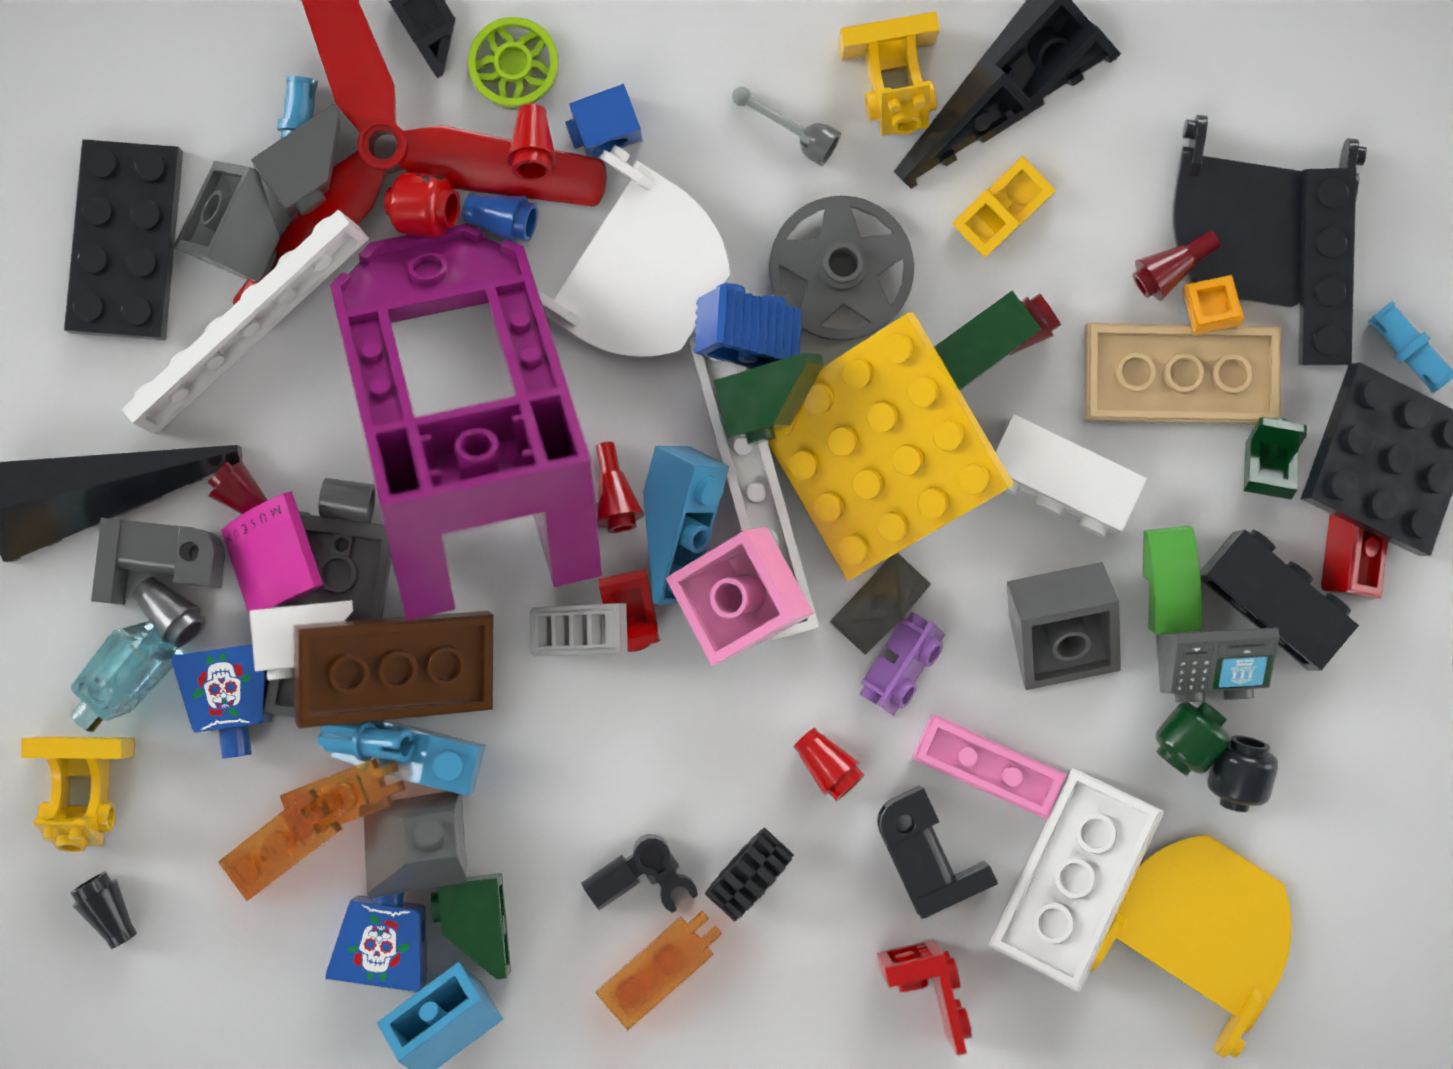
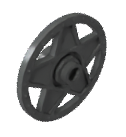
M854 196L825 197L810 202L797 210L779 230L772 245L769 261V277L774 296L784 298L786 306L792 305L783 289L779 266L808 282L800 305L802 309L801 329L828 340L847 341L859 339L885 327L904 306L911 291L914 278L913 251L901 225L882 207ZM851 208L875 217L892 234L861 237ZM825 210L819 240H787L788 236L801 221L819 211ZM903 258L902 285L895 301L890 306L877 277ZM842 305H845L869 322L866 325L849 329L821 326Z

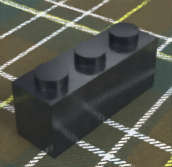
M1245 529L1233 532L1200 571L1201 581L1258 629L1278 628V646L1306 670L1322 671L1359 626L1348 616L1351 609L1336 596L1330 593L1324 596L1310 584L1313 581V577L1304 568L1292 561L1286 564L1273 553L1276 548L1275 545L1260 532L1252 530L1249 533Z

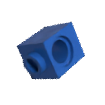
M624 84L569 103L573 119L565 121L574 149L584 146L588 157H599L604 150L610 152L614 145L624 148L643 141L641 128Z

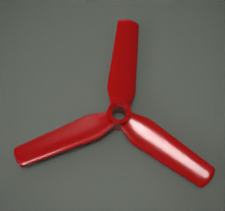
M301 0L335 103L359 132L357 140L358 150L333 167L330 190L323 194L326 198L325 202L304 216L298 211L285 228L275 247V262L270 271L261 277L260 281L276 267L277 262L284 254L295 250L312 234L314 227L321 220L331 217L337 210L358 225L374 207L387 174L396 173L402 169L410 172L436 174L446 177L452 188L457 190L505 196H526L528 199L591 207L597 206L601 202L607 183L606 166L601 159L554 149L556 164L551 168L550 176L540 181H525L514 176L512 167L507 162L511 144L510 139L445 125L403 131L397 125L394 82L359 1ZM386 134L395 136L397 141L395 153L390 158L378 159L374 153L376 140ZM247 280L234 297L233 304L235 305L241 299L243 292L247 288L258 282Z

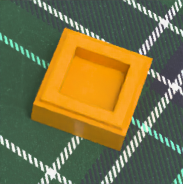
M1232 275L1183 286L1182 294L1194 335L1241 326L1243 324L1244 315Z

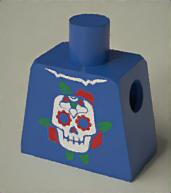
M253 645L172 655V665L194 733L219 729L222 759L252 755L248 725L272 722L273 715L264 713L269 680H267V670L255 671Z
M405 892L372 898L356 896L351 899L329 961L325 979L413 992L423 989L427 983L425 905L403 902Z

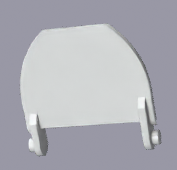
M614 145L610 152L604 150L599 159L631 181L555 299L553 300L538 290L545 316L590 345L617 355L643 358L659 357L681 352L694 334L697 326L695 323L697 318L695 312L698 308L696 305L698 298L716 289V286L727 283L731 277L728 255L716 226L703 208L689 194L637 160L633 167L626 162L631 155Z

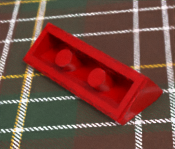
M1330 514L1321 589L1328 592L1381 599L1388 541Z

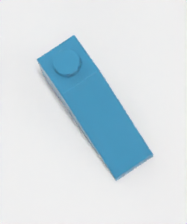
M389 720L369 722L374 723L377 728L399 731L408 730L413 734L414 739L412 741H401V743L414 744L413 754L407 762L400 763L395 760L372 758L370 761L363 762L357 760L354 755L334 752L331 754V758L417 784L468 796L474 793L486 745Z

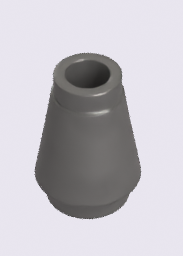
M149 577L142 581L132 594L133 599L138 602L139 607L164 643L171 642L177 648L182 647L192 641L205 625V619L200 615V607L159 582L155 577Z

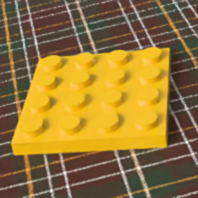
M914 312L903 315L823 366L792 424L776 429L777 438L768 441L769 447L847 581L1014 486L1012 479Z

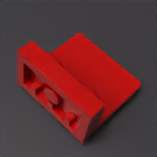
M934 940L878 952L877 958L880 970L889 988L898 986L899 992L916 991L929 985L927 979L933 978L946 1038L957 1056L967 1054L964 1040L973 1038L966 1008H962L960 999L955 1000L953 990L961 988L955 960L950 958L948 950L942 951Z

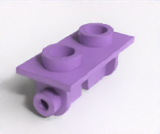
M911 612L907 619L902 617L885 644L887 649L899 655L895 663H892L883 656L878 655L861 682L864 688L860 695L894 716L899 708L906 707L914 697L917 690L916 680L925 666H932L940 656L943 649L942 639L946 634L933 622L929 621L928 623L927 620L914 612Z

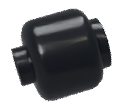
M1231 736L1228 747L1210 767L1207 780L1209 790L1220 797L1219 804L1236 812H1248L1250 806H1260L1269 801L1278 770V760L1269 752L1270 746L1267 743L1247 736Z

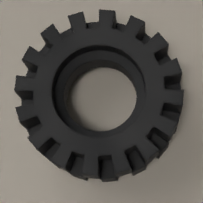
M764 827L750 839L747 845L745 844L726 868L719 873L718 877L706 890L705 895L735 922L777 880L776 878L785 870L794 854Z

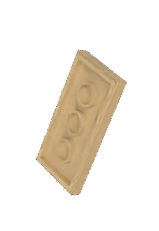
M1087 323L1085 325L1084 421L1256 424L1261 417L1281 418V327L1236 326L1194 335L1191 325Z

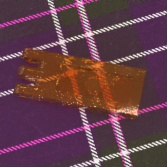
M314 788L301 796L218 861L246 901L259 894L343 829L338 821L330 823L324 829L318 824L331 814L326 804L314 813H310L307 807L320 797Z

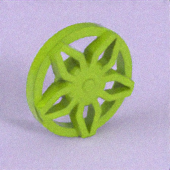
M505 17L489 23L476 35L468 54V69L473 84L484 98L495 105L507 109H516L526 104H534L547 95L555 84L559 60L555 44L544 28L525 18ZM523 28L531 32L521 36L518 42H514V37L505 29ZM497 32L507 43L497 47L494 33ZM540 37L534 50L529 51L526 45ZM486 39H488L491 51L495 54L494 56L487 55L477 61L479 50ZM545 44L550 53V69L541 61L533 60L540 56ZM489 65H494L496 69L493 73H478V71ZM532 69L539 70L547 78L545 80L532 78L530 76ZM501 78L498 83L500 96L487 89L481 81L495 82ZM525 80L530 86L539 87L533 93L521 97L524 91L522 81ZM508 83H516L517 85L512 98L507 96L506 87Z

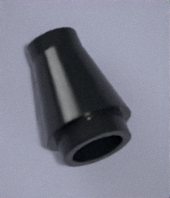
M106 871L92 877L70 892L76 902L72 907L104 938L110 949L120 946L137 934L128 914L117 879L111 881Z

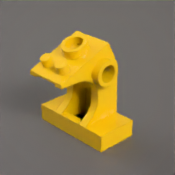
M936 11L840 28L838 46L841 61L865 57L871 92L865 93L867 117L869 122L878 121L881 136L891 134L904 135L913 133L916 130L929 128V111L937 109L936 93L932 81H922L917 47L935 44L940 31ZM906 68L908 87L891 89V87L884 88L882 72Z
M35 736L22 738L21 758H46L50 767V801L40 803L37 818L34 819L33 823L43 833L44 840L50 841L56 849L65 852H83L86 850V846L104 845L105 833L112 832L115 824V806L112 802H109L110 759L134 757L135 737ZM70 776H91L89 805H70Z

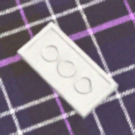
M1072 768L988 946L1080 992L1164 811Z

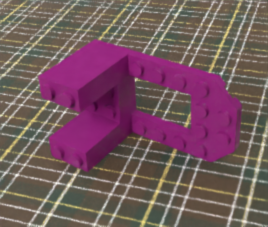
M467 223L449 228L439 238L403 235L370 242L360 252V262L349 274L342 272L330 284L406 621L456 610L442 538L444 534L533 515L554 587L601 577L602 569L592 461L524 246L507 239L500 244L485 238L482 229ZM488 303L515 396L415 417L391 323Z

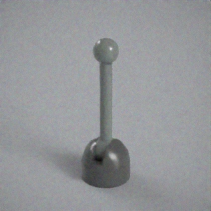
M737 87L732 93V100L736 105H747L800 136L802 153L816 164L823 166L834 152L841 137V132L823 123L811 124L804 128L751 97V93L746 87Z

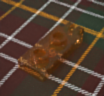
M377 758L279 795L296 842L394 805L390 795L406 790L403 780L388 786L384 780V776L399 771L396 761L380 767Z
M703 910L688 923L682 916L677 918L596 990L595 994L627 1031L714 954L708 946L722 934L716 925L702 937L695 933L709 919Z

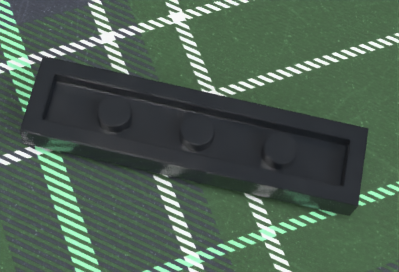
M1357 168L1303 170L1299 365L1352 364Z

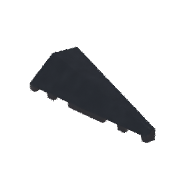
M1026 0L931 122L929 128L924 131L893 172L908 187L914 188L918 185L916 179L939 164L947 167L958 160L956 153L977 140L985 143L1045 105L1043 98L1065 84L1075 86L1084 80V72L1103 60L1109 63L1113 62L1121 53L1101 29L1088 20L1072 0Z
M239 445L0 462L1 558L3 562H15L31 552L59 543L62 539L89 527L100 525L101 518L114 519L163 498V495L202 481L204 477L216 473L227 461L232 466H236L240 461L243 462L242 447Z

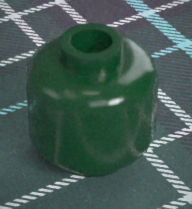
M1205 701L1198 708L1191 703L1182 702L1157 730L1155 735L1160 747L1156 752L1186 776L1191 771L1203 774L1210 769L1230 743V736L1222 727L1227 718Z

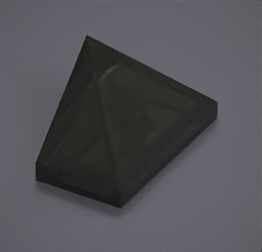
M896 553L884 562L829 622L866 655L903 619L931 583L899 553Z

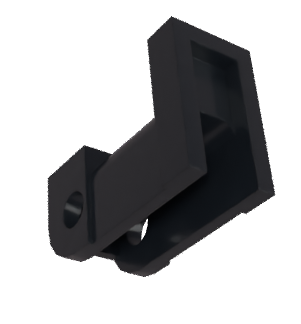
M919 785L885 802L878 812L877 825L916 913L921 919H924L997 885L998 881L991 866L985 861L954 874L932 827L940 823L925 789ZM901 815H909L911 820L909 827L906 830H897L895 826L896 820Z

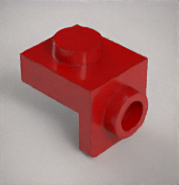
M646 569L598 579L602 604L626 603L628 652L640 651L649 647L652 643L659 642L658 623Z

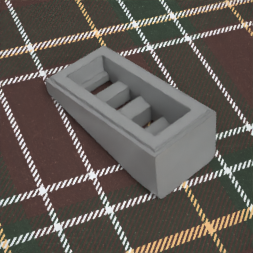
M626 603L533 607L530 610L532 655L565 656L628 653ZM602 615H605L606 644H602Z

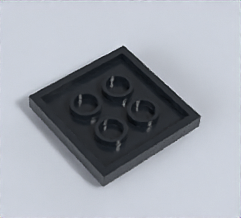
M1361 362L1349 364L1301 500L1413 554L1431 556L1453 494V409Z

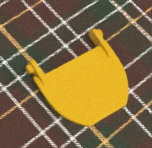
M1209 835L1184 838L1166 845L1140 863L1090 971H1094L1100 965L1115 939L1119 940L1232 1014L1215 1043L1214 1052L1222 1058L1228 1055L1236 1058L1245 1046V1041L1241 1039L1244 1031L1248 1033L1254 1026L1276 989L1287 963L1292 925L1290 905L1285 886Z

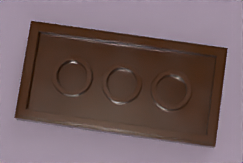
M489 611L435 614L406 621L405 617L294 625L295 724L299 728L493 710V614Z

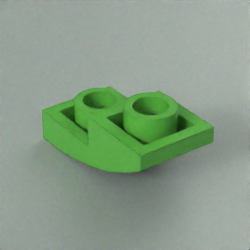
M1191 526L1144 530L1142 576L1149 582L1148 628L1155 635L1202 630L1201 577L1194 528Z

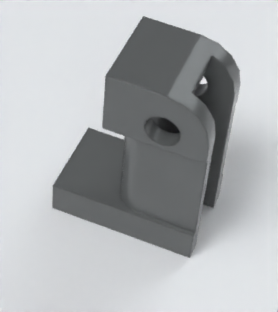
M101 518L91 602L125 605L128 571L174 575L173 583L222 588L225 563L224 545L214 533L193 527ZM197 546L199 549L198 557L195 560H193L192 550L194 549V547Z

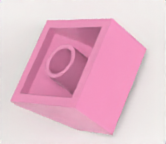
M768 527L744 530L665 578L711 666L776 636L814 614Z

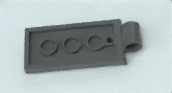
M324 478L319 496L320 516L299 511L323 585L306 598L288 602L282 607L352 600L353 612L345 621L382 618L392 557L385 526L370 523L375 507V484ZM341 540H348L349 546L345 551H338L337 545ZM294 677L269 680L264 713L295 718ZM362 722L348 724L359 726Z

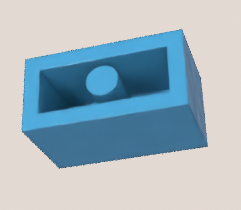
M458 962L379 1020L377 1024L397 1061L408 1069H438L504 1018L483 983Z

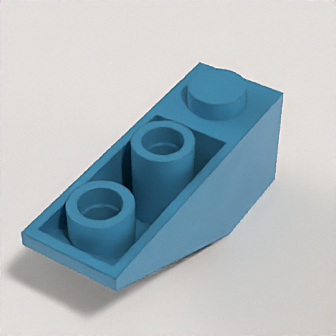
M655 446L643 491L653 602L657 605L679 604L665 578L706 554L729 470L728 465L691 446Z

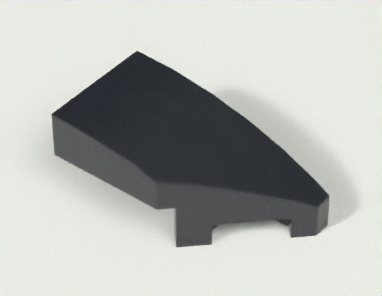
M390 0V6L437 79L442 77L456 21L444 0Z

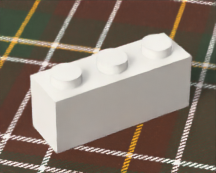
M1015 414L1007 419L993 448L1014 483V486L1008 488L1005 492L1017 495L1020 489L1036 497L1034 505L1056 516H1061L1062 512L1066 511L1080 518L1079 527L1100 537H1105L1107 532L1116 534L1123 531L1147 480L1146 477Z

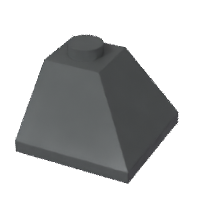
M214 161L173 247L240 278L259 283L261 277L270 271L275 262V247L280 239L259 171L248 166Z
M448 791L363 805L366 888L369 898L468 882L461 794Z

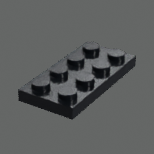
M82 139L64 331L72 334L166 341L174 257L173 246L175 244L183 150L178 146Z

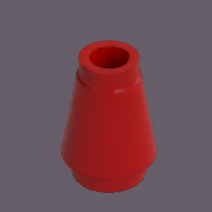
M526 104L518 109L507 162L512 167V173L521 180L540 181L546 179L551 174V168L556 164L547 111L543 106L537 104Z
M815 727L801 737L793 746L823 795L825 796L829 793L835 801L845 796L865 776L858 768L860 764L858 760L821 734Z

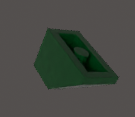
M801 353L714 380L728 438H746L748 445L777 438L775 430L790 426L824 365L822 355Z
M502 873L469 876L467 883L438 887V892L431 893V914L433 922H441L442 935L496 980L507 979L511 973Z

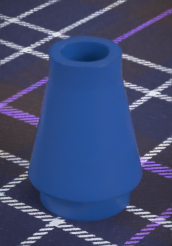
M470 193L463 205L462 218L464 222L479 226L503 239L518 243L519 240L528 242L532 238L537 225L538 207L535 203L528 202L526 196H479Z

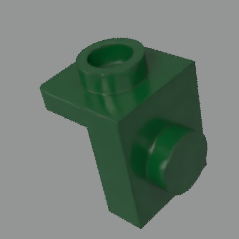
M1261 417L1258 419L1245 442L1243 491L1292 500L1298 490L1299 448L1307 436L1306 425L1290 422L1284 418Z

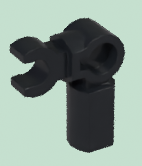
M656 834L641 836L635 842L632 855L627 858L620 855L581 882L585 892L598 910L603 909L639 884L640 879L638 877L642 874L646 875L651 884L658 883L660 885L662 904L671 913L677 910L674 901L670 898V893L675 887L682 886L686 888L692 898L698 896L696 885L692 879L676 872L679 866L678 862L671 854L666 841Z

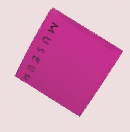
M292 491L282 493L240 515L221 529L249 617L250 610L280 608L288 602L306 598L323 585Z

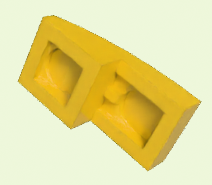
M1022 156L951 224L986 258L1056 192V189Z

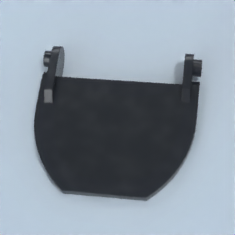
M1196 115L1194 120L1186 119L1182 137L1190 139L1189 147H1182L1172 211L1176 246H1186L1210 230L1216 234L1221 243V247L1196 262V265L1188 273L1190 278L1195 283L1232 275L1239 300L1289 308L1294 307L1300 303L1303 171L1203 156L1208 116ZM1347 138L1341 150L1338 168L1363 166L1367 155V147L1359 146L1358 139ZM1356 173V198L1360 180L1359 173Z

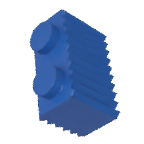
M733 283L720 284L716 286V289L698 298L696 302L698 308L695 312L697 315L695 320L697 326L694 331L696 333L694 339L696 345L693 349L696 354L751 369L800 354L802 309L794 308L793 305L786 306L784 298L773 295L760 297L753 296L752 293L745 294L743 286Z

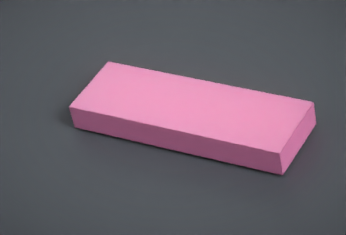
M933 714L930 715L912 756V759L1045 819H1048L1067 774Z

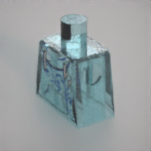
M150 621L113 631L71 684L72 692L81 700L70 713L72 720L82 729L94 732L103 720L109 721L132 712L173 668L171 656L185 654V652L180 647H175L171 642L164 643Z

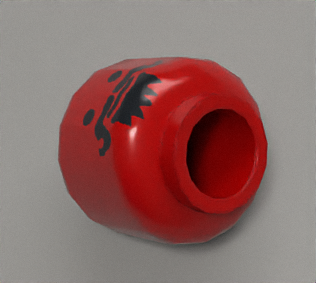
M408 171L399 175L393 186L386 190L383 206L386 215L390 217L391 224L397 232L405 235L439 238L449 228L455 226L460 213V198L458 192L452 188L446 177Z

